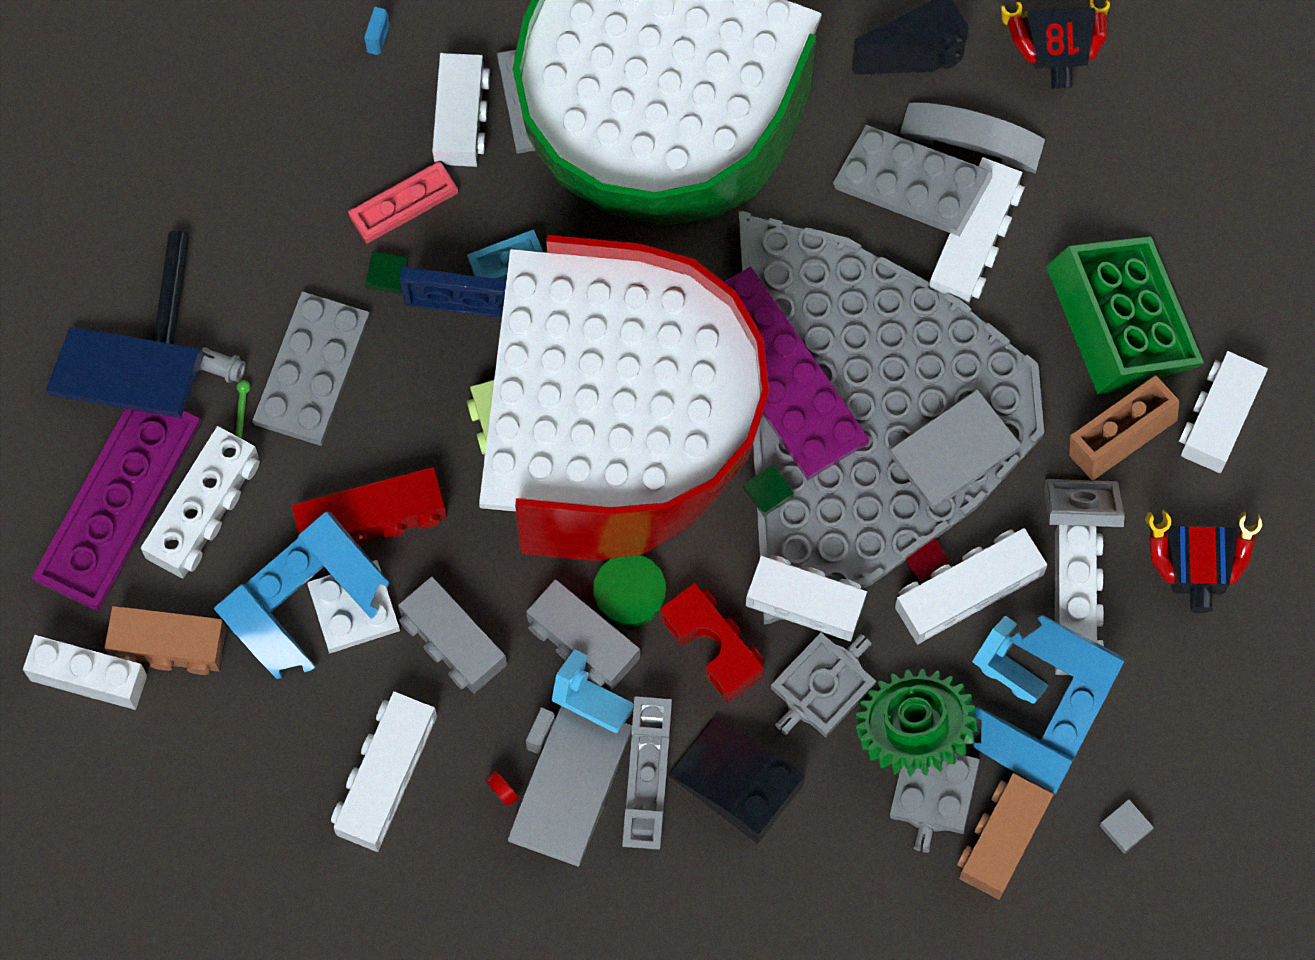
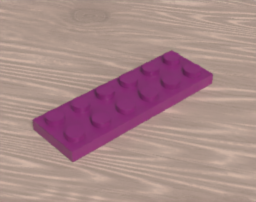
M750 266L726 280L724 283L738 293L764 338L769 394L762 415L806 480H810L868 445V436L753 268Z
M124 409L32 576L33 581L99 612L202 424L200 418L183 411L180 419Z

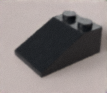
M932 0L856 38L852 71L855 75L934 72L942 67L949 69L958 64L964 56L969 26L953 0Z
M715 717L669 774L671 779L757 844L803 787L805 777L778 755Z

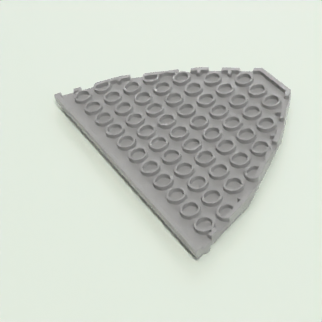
M741 211L739 212L742 271L750 266L753 268L869 438L868 445L807 481L762 415L753 442L754 475H758L773 464L794 492V497L765 517L757 508L759 556L769 558L771 555L780 556L790 561V566L802 570L805 567L815 568L824 572L826 578L840 582V579L851 580L861 585V589L873 585L906 561V558L932 539L938 538L975 511L1041 440L1044 435L1039 365L1030 356H1025L1011 345L1010 340L990 323L986 324L971 312V308L962 300L948 292L944 294L929 288L930 283L884 257L879 258L862 249L861 245L855 241L807 227L801 229L785 225L783 221L772 218L770 220L751 216L749 212ZM978 389L1022 445L1021 450L932 510L890 456L889 451ZM763 612L764 624L784 620Z

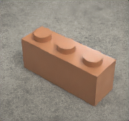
M1155 375L1070 435L1069 456L1092 481L1177 422L1179 399Z
M112 606L105 650L110 656L132 662L150 663V667L158 670L169 671L172 670L173 666L185 667L188 672L193 674L208 675L209 670L220 672L227 629L222 619Z
M1014 773L1008 783L1001 780L991 799L997 803L992 815L990 816L984 812L974 833L980 835V838L974 848L966 846L957 864L963 868L959 879L1000 900L1054 794Z

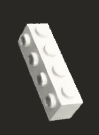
M219 426L216 427L143 543L141 550L147 560L184 579L188 571L193 572L197 568L203 555L201 550L207 540L212 541L217 536L222 525L220 519L227 509L232 510L235 507L241 494L239 491L245 479L250 480L255 475L259 467V456L254 445Z
M1057 525L1055 531V622L1104 646L1103 640H1097V627H1102L1103 604H1097V591H1102L1103 569H1097V555L1102 556L1103 535L1102 533H1096V526ZM1055 667V675H1069Z

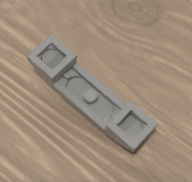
M909 103L899 137L932 146L936 140L1002 158V165L1036 173L1045 139L1010 122L967 109L931 103Z
M634 697L622 847L660 850L672 699Z

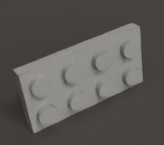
M866 125L833 184L836 190L960 237L993 177L990 170Z
M301 292L254 415V425L322 446L369 323L370 312Z

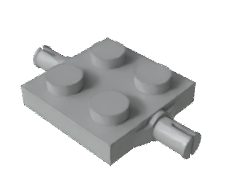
M820 633L771 684V689L786 702L790 709L775 723V726L779 730L782 728V733L787 735L801 719L811 724L826 738L865 697L867 691L876 685V680L862 669L857 660L872 645L868 639L865 640V636L860 634L845 649L835 645L823 633Z
M955 753L956 764L953 765L943 761V771L940 772L934 766H931L926 776H924L921 769H916L912 777L908 775L906 768L900 770L890 818L909 822L918 828L913 849L921 851L923 838L925 837L922 850L928 853L930 851L933 831L947 830L964 834L980 759Z

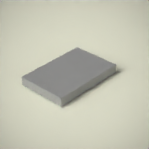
M977 389L891 448L889 454L931 509L934 510L1021 450L1022 445Z

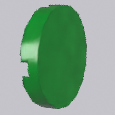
M637 555L612 558L599 569L594 579L593 596L598 611L608 621L616 625L638 627L649 623L660 613V608L663 607L666 599V581L661 569L646 557Z

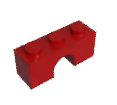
M694 583L660 608V620L682 647L698 637L710 638L718 644L720 653L705 666V676L725 701L730 703L763 678L764 667L762 664L765 662L753 645L747 648L739 638L741 631L730 617L724 619L716 610L719 605L713 595L707 589L701 591Z

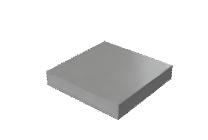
M1045 480L1044 493L1049 525L1124 527L1125 515L1117 481Z

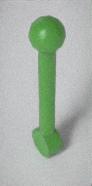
M246 380L239 381L236 386L239 392L235 436L241 439L243 435L246 394L251 388L250 383Z

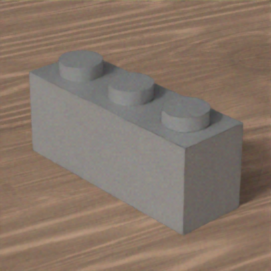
M432 576L398 605L402 616L399 619L401 625L411 636H415L418 633L426 642L423 646L425 651L435 662L438 663L443 660L451 669L448 675L460 689H464L467 686L475 694L507 666L504 653Z
M556 579L526 611L527 620L530 623L528 629L540 640L545 641L548 638L558 647L556 652L565 661L574 649L587 655L585 670L588 672L587 679L600 687L604 685L612 691L640 659V648Z

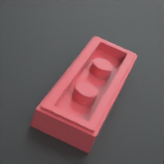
M438 161L349 210L348 215L365 243L368 244L458 194V188L441 161Z

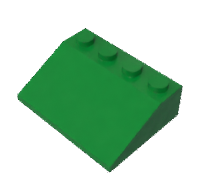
M1151 236L1068 246L1046 266L1097 394L1128 390L1144 384L1155 375L1162 379L1199 367L1204 363Z

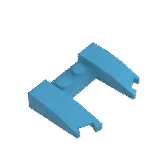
M331 512L322 514L298 535L299 538L247 583L241 584L213 608L276 679L283 678L280 671L282 669L302 665L303 671L308 672L316 668L314 663L271 612L317 572L325 567L371 619L377 615L379 610L371 605L379 584L389 587L390 584L388 579Z
M1041 615L1038 620L1042 626L1025 638L1018 632L1012 637L1010 642L1073 676L1063 699L1042 739L977 706V719L981 720V742H974V748L1024 778L1056 794L1126 658Z

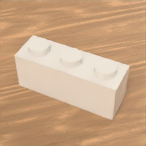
M440 53L432 150L434 163L441 161L443 165L477 167L478 154H484L485 133H480V122L487 121L488 102L482 100L483 89L489 90L490 68H484L482 55Z
M1227 351L1223 362L1215 360L1207 380L1213 382L1209 393L1201 391L1193 411L1199 413L1195 424L1187 422L1179 442L1185 444L1181 454L1182 457L1221 474L1268 368Z
M780 556L760 557L747 594V607L851 642L867 591L861 590V585L847 579H840V582L826 578L824 572L815 568L805 567L802 570L790 566L791 562Z
M34 635L23 667V671L32 682L134 710L137 708L148 676L139 663Z

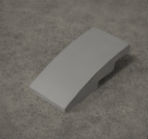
M561 706L522 800L508 842L579 867L604 809L605 800L617 774L619 762L632 734V725L624 723L619 732L614 733Z

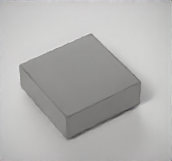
M544 708L540 709L526 739L527 750L538 755L542 753L555 721L553 712Z
M1130 800L1126 801L1099 825L1124 854L1154 829Z

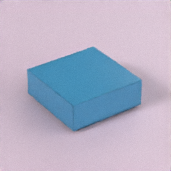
M378 7L373 9L364 37L367 53L379 55L382 52L390 27L386 9Z

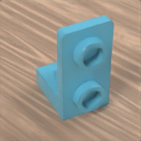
M1004 616L992 629L972 662L980 667L985 675L997 679L1009 687L1018 698L1035 704L1046 691L1048 684L1006 656V653L1013 645L1010 642L1012 639L1010 635L1017 626V623Z
M574 649L556 674L552 701L614 733H618L632 713L634 704L588 681V672L585 671L587 655Z

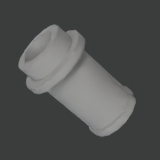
M206 347L201 350L205 356H203L199 370L224 377L228 383L233 381L239 382L242 379L246 363L241 361L240 356L234 355L229 357Z

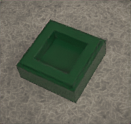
M372 251L365 282L366 289L401 294V267H407L408 258Z
M773 464L743 484L744 491L764 517L794 497V492Z

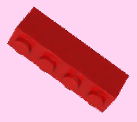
M434 467L291 505L299 534L322 514L331 512L359 546L369 543V539L384 536V538L400 536L405 533V529L417 526L421 529L431 528L440 524V520L447 518Z

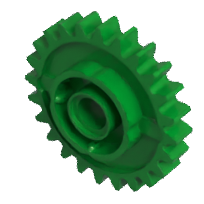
M924 669L920 670L918 676H913L909 670H906L903 679H900L893 673L891 674L892 682L890 684L881 680L878 681L880 691H867L869 701L860 702L861 712L856 713L858 723L856 728L862 750H868L871 761L879 758L881 769L892 764L894 774H897L902 768H906L908 775L911 777L916 769H921L924 776L928 775L929 767L934 766L941 772L943 771V761L953 765L956 764L955 753L966 755L965 744H973L974 742L973 732L977 731L976 708L973 706L971 694H965L963 684L954 686L952 676L942 681L940 680L939 671L933 673L931 677H927Z

